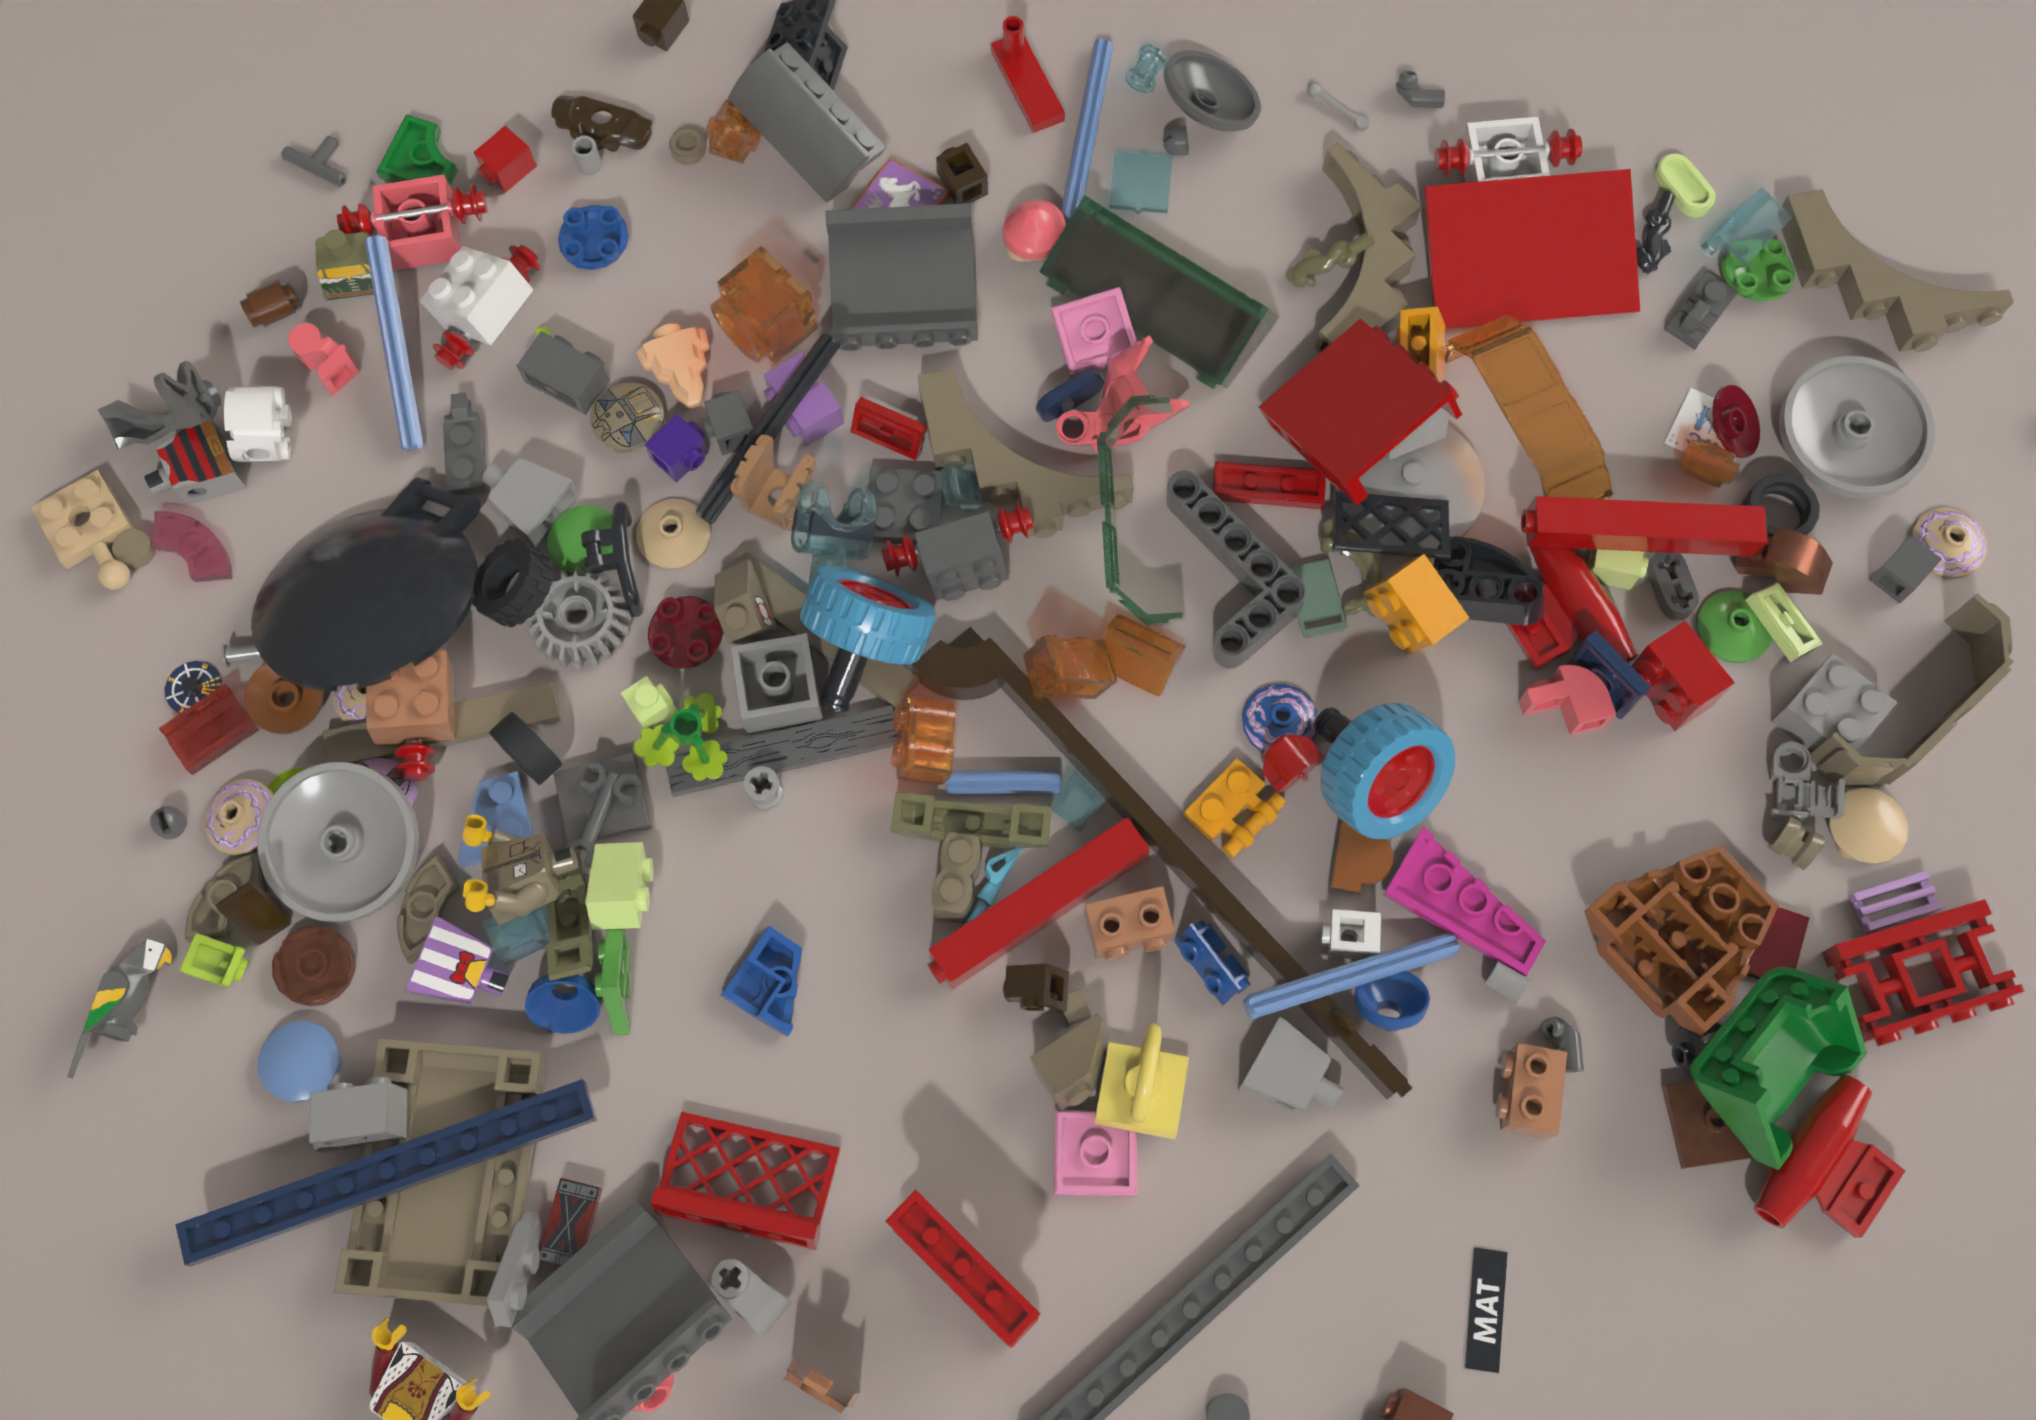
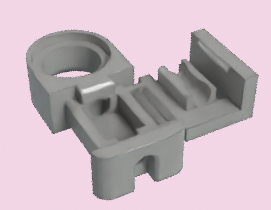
M1793 741L1781 744L1772 755L1770 761V781H1776V809L1770 811L1768 814L1769 818L1775 821H1782L1784 818L1792 816L1801 823L1808 815L1840 819L1844 814L1845 779H1838L1836 783L1830 782L1828 787L1816 786V781L1812 780L1810 783H1807L1811 776V756L1808 749L1804 745ZM1784 752L1797 754L1801 759V768L1798 770L1784 768L1780 763V755ZM1831 790H1834V808H1831Z

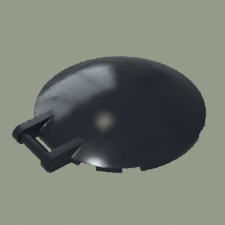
M416 477L387 509L367 511L341 519L320 529L300 542L270 572L257 595L251 618L252 637L255 647L265 664L279 677L294 685L319 691H336L338 686L358 684L359 688H364L392 679L391 672L411 662L414 666H417L434 654L462 624L475 598L473 587L475 577H478V564L475 553L463 532L479 514L481 508L480 500L470 495L459 496L432 486L428 480ZM429 500L451 509L442 517L420 508Z

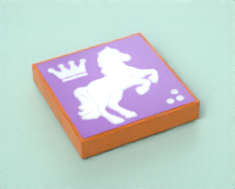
M889 158L852 209L944 205L950 195L949 190Z

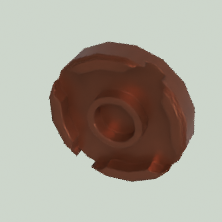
M320 925L302 927L289 934L283 940V945L278 953H275L272 960V977L278 990L294 1003L309 1007L325 1005L340 997L350 985L355 973V953L349 941L337 931Z

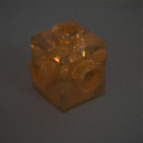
M725 100L715 117L711 116L706 126L705 134L709 138V154L743 164L750 151L754 152L759 144L760 132L729 100Z

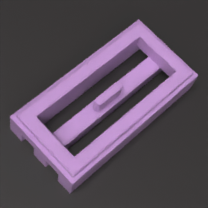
M1927 870L1850 895L1849 899L1864 933L1944 908L1940 900L1936 901L1934 894L1937 892L1934 885L1930 886L1927 881L1930 878ZM1917 884L1919 890L1866 907L1862 903L1863 900ZM1921 898L1924 899L1926 904L1872 922L1868 917L1870 914Z

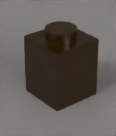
M644 0L632 16L639 39L648 46H657L665 51L670 49L689 22L684 0Z

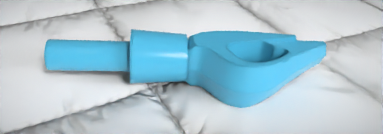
M1015 848L1004 854L992 857L986 862L984 871L988 881L976 896V899L979 901L966 920L967 923L982 914L987 906H992L1001 885L1016 862L1017 856L1024 848ZM1005 859V865L998 872H994L992 865L999 860Z

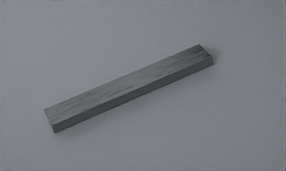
M889 705L720 744L721 751L727 754L728 760L722 765L724 772L718 779L706 777L703 781H697L693 778L692 773L686 772L682 766V761L687 755H690L689 751L675 754L674 762L666 767L671 794L673 797L744 781L747 773L759 766L769 767L775 773H780L901 745L893 707Z

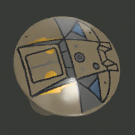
M625 382L607 388L597 397L591 409L590 422L595 435L602 443L623 454L644 446L665 425L664 409L658 395L649 387L639 383Z

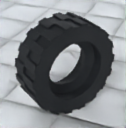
M519 538L509 539L503 544H499L485 557V561L478 568V577H475L473 587L475 594L473 606L476 607L479 613L504 627L506 625L508 627H515L517 624H523L525 620L529 617L531 618L536 610L542 606L546 595L549 594L554 576L552 575L554 568L553 564L550 563V557ZM519 572L518 577H517V579H516L514 585H513V586L511 587V589L506 593V590H507V588H508V586H509L511 580H512V579L514 578V576Z

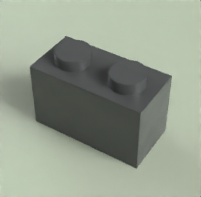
M542 331L516 365L525 383L584 415L587 414L597 397L610 381L604 368V362L598 356L588 351L583 354L574 349L573 345L559 335H555L553 338Z

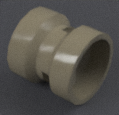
M1788 816L1771 838L1767 848L1778 855L1786 854L1791 858L1794 865L1805 870L1820 852L1826 838L1816 831H1806L1802 828L1800 821L1792 816Z

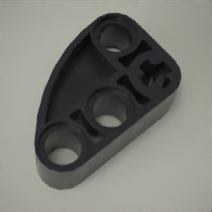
M1453 536L1450 537L1451 558L1434 559L1433 567L1469 616L1467 620L1532 625L1543 618L1545 606L1541 582L1529 568L1506 551L1476 539ZM1439 543L1437 549H1441V543ZM1455 559H1459V560H1460V561H1458V562H1450V561L1455 560ZM1485 595H1492V596H1493V597H1491V598H1489V599H1483V598H1481V597H1483V596H1485ZM1523 599H1532V600H1533V601L1525 602V603L1520 602V601L1523 600Z

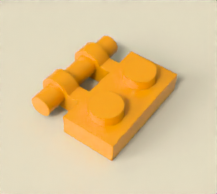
M1236 758L1184 812L1183 817L1211 842L1221 832L1226 834L1230 839L1221 848L1226 855L1234 858L1241 849L1247 850L1255 842L1253 837L1265 825L1270 826L1278 818L1277 812L1286 802L1278 793H1274L1266 802L1258 798L1257 795L1265 788L1266 784ZM1245 808H1248L1253 815L1243 826L1237 825L1233 820Z

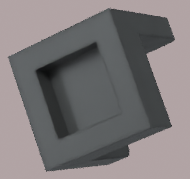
M1910 536L1869 580L1900 604L1921 584L1942 559L1916 538Z

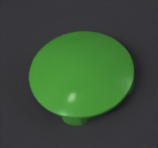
M1776 239L1734 242L1730 245L1722 260V274L1726 283L1735 289L1738 295L1759 302L1776 300L1785 295L1794 282L1795 271L1790 258L1785 253V245Z
M581 505L563 512L553 522L548 533L547 547L552 560L560 570L566 571L567 574H573L577 566L582 569L584 575L587 574L584 565V558L587 557L586 548L582 546L581 534L588 530L610 529L612 514L598 506ZM612 545L601 547L602 554L613 553Z

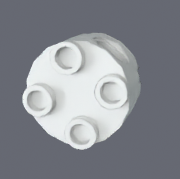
M229 387V391L225 393L224 426L225 431H230V436L234 439L226 441L232 461L290 460L291 444L289 437L284 438V427H291L292 415L290 405L285 404L283 387Z

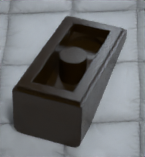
M252 882L246 883L215 905L220 913L257 944L265 943L291 924V919L280 902Z

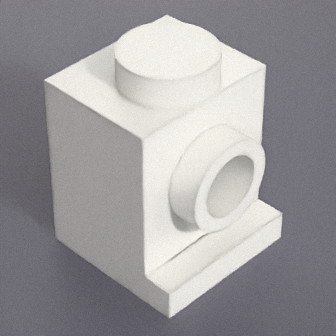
M1332 909L1329 922H1322L1321 946H1328V957L1361 960L1380 953L1381 913ZM1345 934H1350L1355 938L1356 942L1342 941L1341 937Z

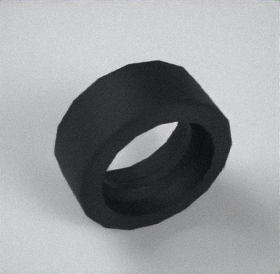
M1775 474L1764 477L1752 487L1741 504L1743 506H1758L1759 501L1765 495H1781L1791 500L1797 507L1801 517L1798 526L1792 529V531L1806 536L1813 530L1819 519L1820 504L1816 493L1806 482L1792 475ZM1766 521L1767 536H1773L1776 527L1768 524Z
M510 712L489 731V734L499 746L538 785L545 782L562 766V762L553 751L514 712Z

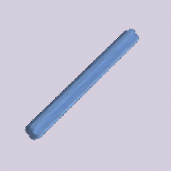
M1098 38L1094 42L1061 210L1066 224L1076 225L1080 222L1113 51V43L1109 39Z
M374 235L366 238L365 246L399 440L403 450L414 451L423 447V439L388 241L386 237Z
M1448 932L1249 994L1243 1000V1006L1247 1015L1255 1019L1454 956L1460 950V945L1456 940V936Z

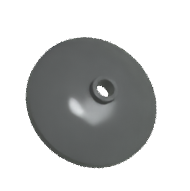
M1186 50L1175 53L1166 63L1163 77L1168 93L1176 105L1197 123L1212 129L1233 132L1248 129L1259 117L1261 103L1256 90L1242 73L1222 59L1204 52Z

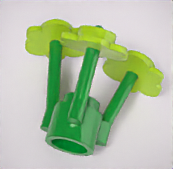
M708 692L700 693L697 698L688 696L684 700L685 707L672 715L669 725H658L654 730L649 727L643 728L640 732L641 738L636 740L633 745L635 754L644 757V763L649 767H654L657 763L662 767L670 766L675 760L674 752L678 749L679 744L685 746L692 745L689 749L690 755H687L682 761L684 770L692 773L693 778L697 781H703L706 777L718 779L724 772L722 765L727 762L728 756L724 751H721L720 744L717 741L707 740L703 743L701 735L702 731L706 734H713L718 730L719 722L717 718L722 716L723 710L720 706L715 705V698Z

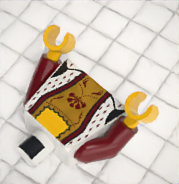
M386 1317L372 1331V1340L376 1347L371 1369L369 1393L372 1400L369 1409L383 1420H471L478 1406L490 1398V1392L486 1390L478 1396L475 1393L477 1388L474 1386L478 1380L476 1377L466 1381L414 1342L402 1341L398 1346L397 1342L405 1335L406 1327L401 1324L391 1333L387 1327L389 1318Z

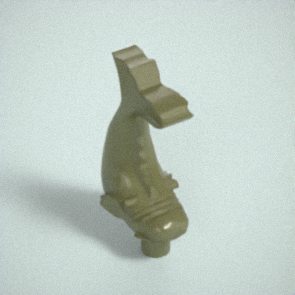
M1334 519L1325 521L1323 526L1327 537L1321 539L1320 550L1325 553L1338 551L1341 556H1349L1351 560H1354L1356 566L1359 567L1360 573L1363 575L1362 579L1366 583V590L1379 582L1382 569L1380 554L1333 550ZM1349 529L1342 534V541L1362 543L1365 541L1353 529ZM1365 594L1351 600L1343 607L1346 616L1355 615L1364 610L1369 615L1376 617L1367 605V600L1369 599Z

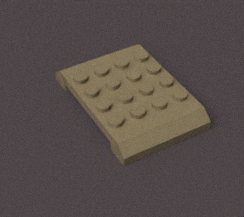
M379 1038L372 1078H390L392 1084L407 1089V1138L365 1144L363 1157L542 1094L545 1081V1054L537 1051ZM535 1143L355 1207L347 1249H341L334 1292L488 1306L487 1297L515 1224L521 1220L525 1213Z

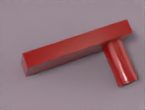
M1017 16L1007 17L1002 24L1003 39L990 43L991 53L1029 127L1035 133L1065 121V112L1024 36V23L1022 19Z

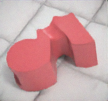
M302 323L290 331L288 341L291 349L307 369H318L321 381L332 396L360 373L355 366V360L346 346L334 342L330 337L324 338L315 325Z

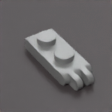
M535 1211L524 1213L521 1220L515 1224L488 1294L487 1303L495 1326L512 1327L517 1311L522 1310L527 1298L526 1286L530 1275L535 1274L538 1270L540 1262L538 1244L543 1230L539 1216Z

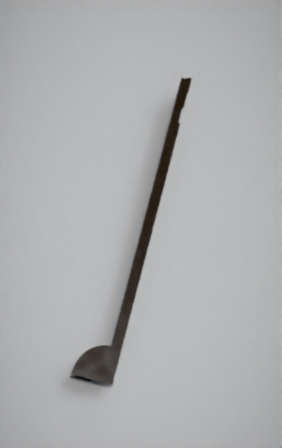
M970 626L949 645L940 640L925 652L917 662L911 664L913 674L919 677L920 683L924 687L947 698L974 700L988 696L1001 688L1123 819L1128 817L1146 844L1279 985L1309 976L991 638L984 641ZM1329 996L1298 1005L1387 1100L1396 1092L1402 1098L1413 1088L1407 1082L1408 1079L1374 1043L1370 1046L1356 1031L1358 1027L1354 1020L1342 1008L1338 1007Z

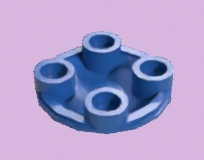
M591 205L582 208H570L565 212L563 217L564 223L561 225L558 242L560 252L567 262L579 269L596 270L605 268L618 260L626 249L629 234L627 224L617 208L613 206Z

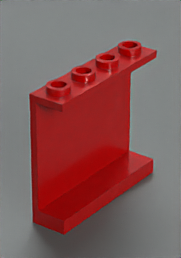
M1362 319L1356 321L1258 407L1270 427L1356 506L1369 496L1359 478L1442 407L1456 420L1463 415L1456 402L1459 395L1446 380H1443L1441 383L1435 379L1434 373L1424 362L1420 361L1416 364L1412 361V356L1400 343L1394 346L1379 326L1375 325L1372 328Z

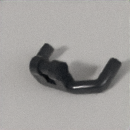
M620 501L613 506L610 529L588 530L581 534L582 546L586 548L587 555L584 558L585 571L592 574L617 570L628 611L631 616L639 617L643 614L644 608L631 566L627 527L632 524V517L628 505ZM612 545L613 553L602 554L601 547Z

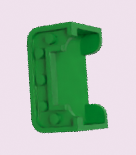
M1773 968L1761 976L1693 1061L1691 1075L1697 1089L1751 1156L1760 1163L1779 1170L1793 1150L1791 1137L1786 1130L1776 1126L1775 1123L1815 1071L1830 1076L1846 1075L1851 1073L1866 1056V1047L1848 987L1793 968Z

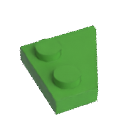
M606 929L605 940H600L598 945L599 962L603 966L602 972H597L595 975V991L597 997H603L613 1034L626 1035L630 1034V1021L624 1006L625 998H630V948L625 929Z

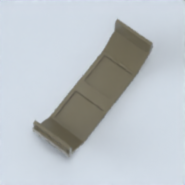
M1977 593L1944 621L1971 645L1975 685L1902 758L1863 757L1835 732L1810 753L1811 761L1818 767V772L1829 783H1836L1838 779H1845V786L1868 787L1876 783L1879 787H1882L1886 783L1890 785L1912 769L1957 725V720L1972 710L2011 671L2009 666L2014 661L2009 657L2012 652L2010 617L1998 606L1988 603Z

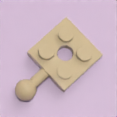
M98 469L30 507L60 563L66 569L94 555L100 566L97 576L102 586L110 590H118L127 585L130 579V571L126 564L119 560H114L108 546L113 544L115 538L120 533L134 528L107 480ZM83 513H90L89 520L85 524L75 526L78 516Z

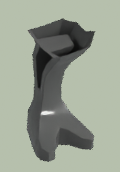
M189 361L179 364L177 381L166 373H159L153 377L154 385L159 395L168 405V413L153 415L120 400H116L98 409V412L109 428L117 450L133 443L150 444L164 437L169 432L177 429L191 428L214 418L217 408L198 372Z

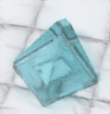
M1074 772L1050 807H1052V811L1081 832L1104 804L1105 800Z

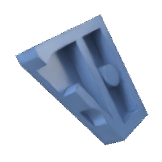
M516 771L479 781L470 815L476 814L485 818L487 821V831L493 832L494 829L517 837L533 836V827L519 772ZM463 841L458 856L459 865L465 868L482 863V847L488 846V843L483 842L479 846L471 847Z

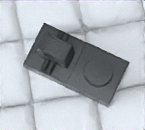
M1707 272L1668 323L1665 331L1695 350L1738 292Z

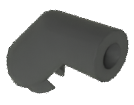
M1407 70L1400 73L1399 81L1396 83L1397 92L1411 106L1423 108L1444 107L1445 90L1423 89L1417 83L1418 77L1414 71Z

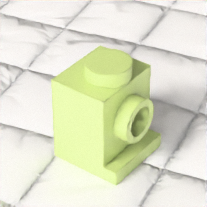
M647 676L621 692L627 706L642 728L649 727L654 730L658 725H669L670 718L678 711L663 685L660 683L654 687Z

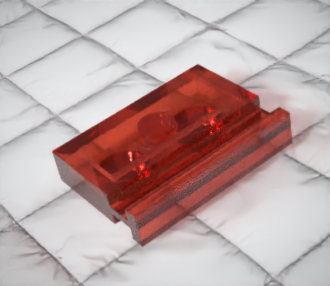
M226 683L159 728L185 769L192 775L259 731L241 702Z

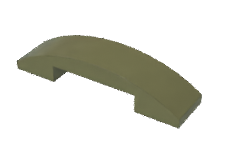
M896 792L891 832L943 842L950 832L978 837L982 847L1042 848L1048 847L1052 807L1013 803L1012 807L940 801L936 800L935 796Z
M580 851L576 853L579 868L559 875L560 895L556 900L547 903L549 944H546L550 981L592 970L593 933L585 903L587 884Z

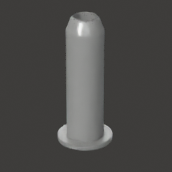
M226 644L222 645V658L226 667H229L231 662L262 659L255 644L227 647Z

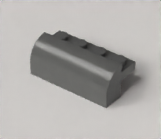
M788 42L775 51L769 48L760 55L740 76L728 96L729 101L826 203L847 189L859 171L880 157L886 149V146Z

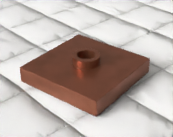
M1694 1081L1662 1087L1681 1169L1753 1158L1700 1093Z

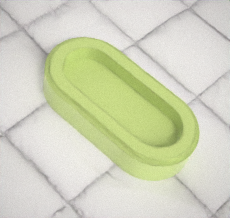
M1676 153L1668 154L1660 160L1655 170V179L1664 191H1669L1675 195L1673 203L1677 208L1689 217L1697 218L1706 215L1715 202V192L1687 157Z

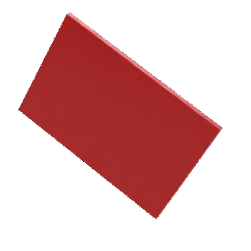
M1631 169L1424 187L1433 307L1438 306L1445 323V329L1641 311Z

